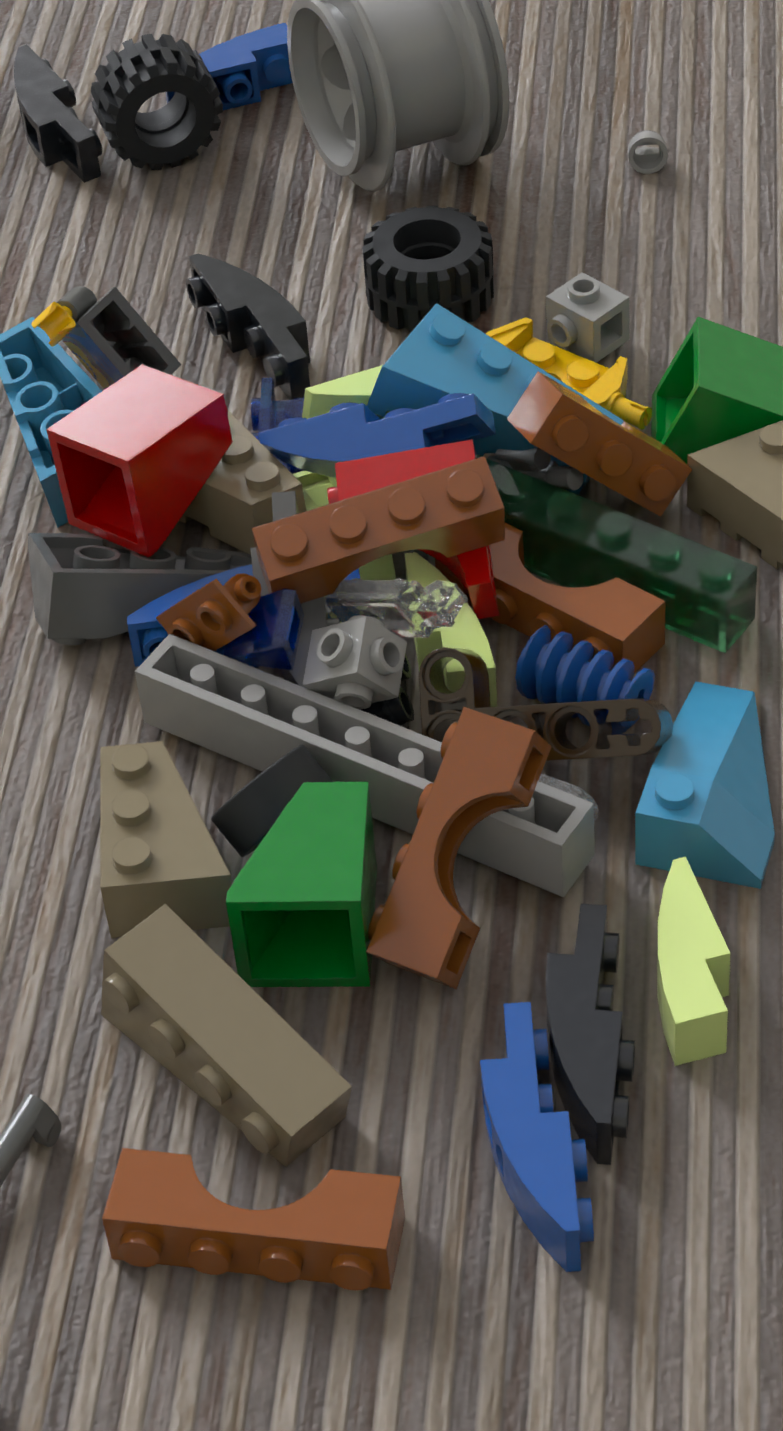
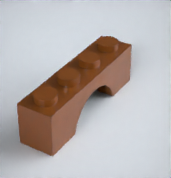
M483 456L252 528L258 561L275 611H279L333 594L338 585L353 571L373 560L393 553L426 549L440 552L449 558L504 541L505 517L502 500L486 458Z
M505 523V540L490 545L499 616L491 618L496 622L506 624L529 637L539 628L547 625L551 630V641L561 631L570 633L574 640L573 648L582 640L592 643L594 648L593 658L602 649L608 650L614 656L613 668L620 660L628 659L633 661L634 673L665 644L664 600L617 577L598 585L578 588L562 587L544 582L532 575L524 567L523 531ZM435 559V567L459 590L469 606L472 607L471 600L463 584L451 570Z
M466 707L463 708L458 723H453L449 726L442 741L441 758L443 760L434 783H429L424 788L418 801L416 814L419 821L411 841L401 847L395 858L392 869V876L395 881L386 904L380 905L371 918L368 928L370 944L366 951L367 953L387 964L457 989L480 927L465 913L455 893L453 881L455 858L466 835L484 818L501 810L529 806L552 747L535 730Z
M122 1148L102 1220L111 1258L124 1260L138 1267H151L161 1264L194 1268L199 1272L210 1275L234 1272L261 1275L282 1283L306 1280L334 1283L348 1290H364L368 1287L391 1290L404 1227L405 1210L401 1176L333 1169L329 1170L323 1180L310 1193L293 1203L266 1210L238 1208L220 1201L203 1187L195 1173L191 1155Z

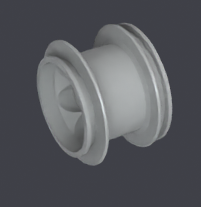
M296 0L293 3L287 26L288 57L293 86L310 137L325 163L335 173L341 176H349L355 184L364 190L375 192L381 190L389 181L397 151L433 142L449 161L459 166H466L474 163L479 156L494 153L500 147L505 137L509 119V81L503 44L489 0Z

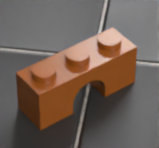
M537 371L507 418L532 445L660 517L692 471V468L666 445L625 421L622 425L618 424L590 405L583 397Z

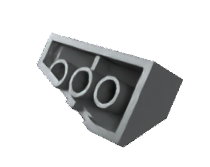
M28 533V553L35 618L47 639H52L64 645H80L85 643L86 639H106L128 632L127 616L149 602L202 578L252 564L251 555L243 552L193 547L186 551L185 557L177 556L173 551L160 547L152 556L146 557L132 550L103 546L104 539L96 535Z

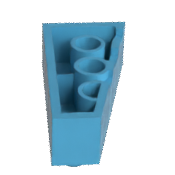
M437 303L382 366L367 407L372 412L384 417L387 410L393 411L401 408L416 410L437 404L440 398L449 394L474 393L493 413L496 435L473 441L476 454L483 457L484 453H496L498 449L524 451L538 447L532 445L507 418L537 371L583 397L590 405L620 425L624 422L618 416ZM551 455V460L556 461L559 466H570ZM583 473V483L579 489L565 490L579 495L591 477Z
M31 317L0 334V378L57 528L68 522L46 429L101 393L102 390L59 344L53 347L48 344L51 341L49 336L40 327L37 326L35 329L32 327L31 323L35 318Z

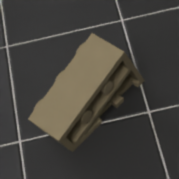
M228 410L233 443L179 521L186 524L194 519L209 526L210 536L251 555L250 548L255 547L252 528L273 522V492L295 491L299 513L305 512L306 506L302 483Z
M163 741L101 747L100 888L111 938L122 937L164 904L192 930L230 927L226 896L227 891L232 885L231 874Z

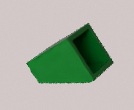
M697 317L652 394L651 437L666 445L686 464L688 454L783 420L782 346Z
M303 782L227 891L226 906L237 974L250 987H370L372 955L366 951L370 944L368 928L375 912L377 862L368 782Z

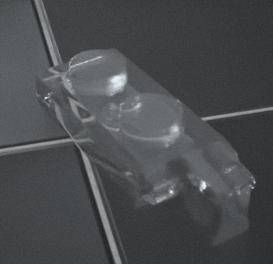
M354 578L343 580L333 594L324 596L327 613L331 618H339L340 623L346 622L350 617L357 615L370 616L380 620L386 629L399 637L429 638L436 628L452 627L461 607L468 601V598L456 583L435 580L423 588L415 580L409 582L403 579L362 580Z

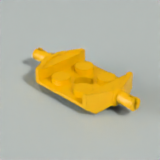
M527 317L485 333L618 416L626 423L634 425L641 430L648 426L652 418V408L625 398L628 380L627 358L620 356L611 368L600 365L533 337V320Z

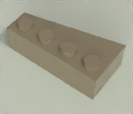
M783 420L688 454L687 465L692 468V471L687 477V507L700 516L708 512L720 521L721 531L736 541L744 537L761 549V559L775 569L783 568Z
M166 904L104 950L101 1015L238 1127L258 1151L264 1154L269 1153L287 1167L346 1117L352 1086Z

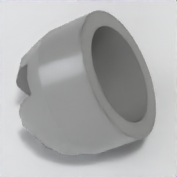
M651 130L638 132L628 145V158L631 166L637 172L643 174H652L662 169L668 158L667 146L663 137ZM641 145H659V148H657V147H641V148H637V147H638V146H641Z

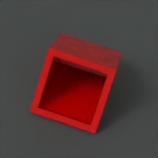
M143 364L46 429L69 524L146 557H150L158 551L233 443L224 394Z

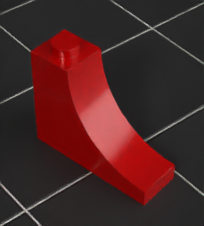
M473 439L335 463L337 487L327 489L329 504L477 459ZM490 545L449 558L437 551L417 549L434 557L455 574L467 591L473 611L478 619L499 616Z

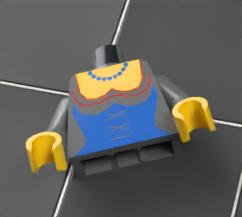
M74 287L59 301L52 302L31 323L34 329L38 326L46 332L51 340L48 343L50 346L53 347L62 340L104 389L142 364L170 375L181 366L180 362L116 287H112L98 301L95 294L87 287Z

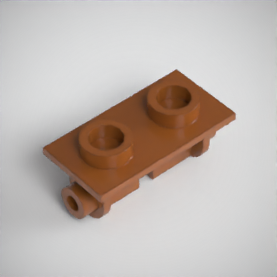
M244 573L231 577L223 586L217 579H214L160 613L156 619L164 627L168 635L172 634L209 650L216 651L256 626L247 614L260 601L261 584L255 577Z

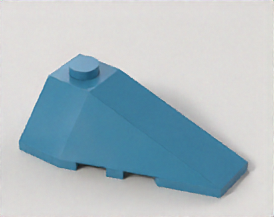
M695 681L673 724L672 736L662 745L650 769L635 812V864L669 871L674 859L686 857L694 876L761 889L775 842V831L755 692Z

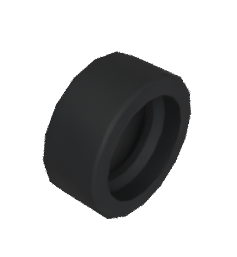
M299 745L245 785L215 812L211 820L241 857H245L259 846L303 782H333V780L304 745Z

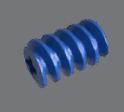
M547 625L539 628L530 637L517 662L515 679L518 691L526 698L534 700L538 698L541 704L650 699L655 683L654 671L649 668H643L634 677L635 667L633 661L628 659L620 660L613 668L614 656L608 650L602 649L593 658L594 648L592 643L582 640L573 648L574 640L570 633L561 631L551 641V630ZM575 713L572 718L578 717L583 724L590 726L585 716L580 713ZM640 716L635 721L611 722V735L625 733L639 720Z

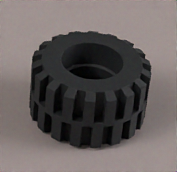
M152 34L142 35L141 42L134 43L132 38L123 42V50L117 53L113 49L106 56L109 62L107 66L99 65L95 72L98 82H93L91 86V94L94 98L91 101L93 110L111 147L115 149L117 155L124 161L130 159L133 166L141 169L146 163L149 164L151 170H162L163 164L169 163L171 168L180 166V160L187 156L190 160L194 159L199 155L197 149L201 145L208 147L212 142L213 138L210 132L219 130L221 120L218 114L223 113V103L219 98L221 94L201 56L196 50L193 51L189 43L180 39L178 42H175L172 35L162 34L159 40H155ZM162 92H176L164 107L153 112H138L142 104L150 97Z
M427 205L424 208L411 207L406 208L404 212H394L387 215L385 221L376 222L371 227L372 232L366 233L362 249L367 304L370 310L375 311V317L381 322L389 321L390 327L398 330L406 328L409 332H412L436 303L466 322L475 321L480 317V312L487 311L490 307L491 299L494 298L495 292L491 233H488V227L485 223L477 221L475 215L469 212L461 213L459 209L453 207L439 208L438 205Z

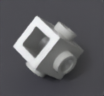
M581 272L546 296L547 339L556 345L597 363L630 340L629 297Z
M364 615L353 616L346 622L312 630L302 686L357 709H366L371 706V703L397 698L407 641L386 629L380 620Z

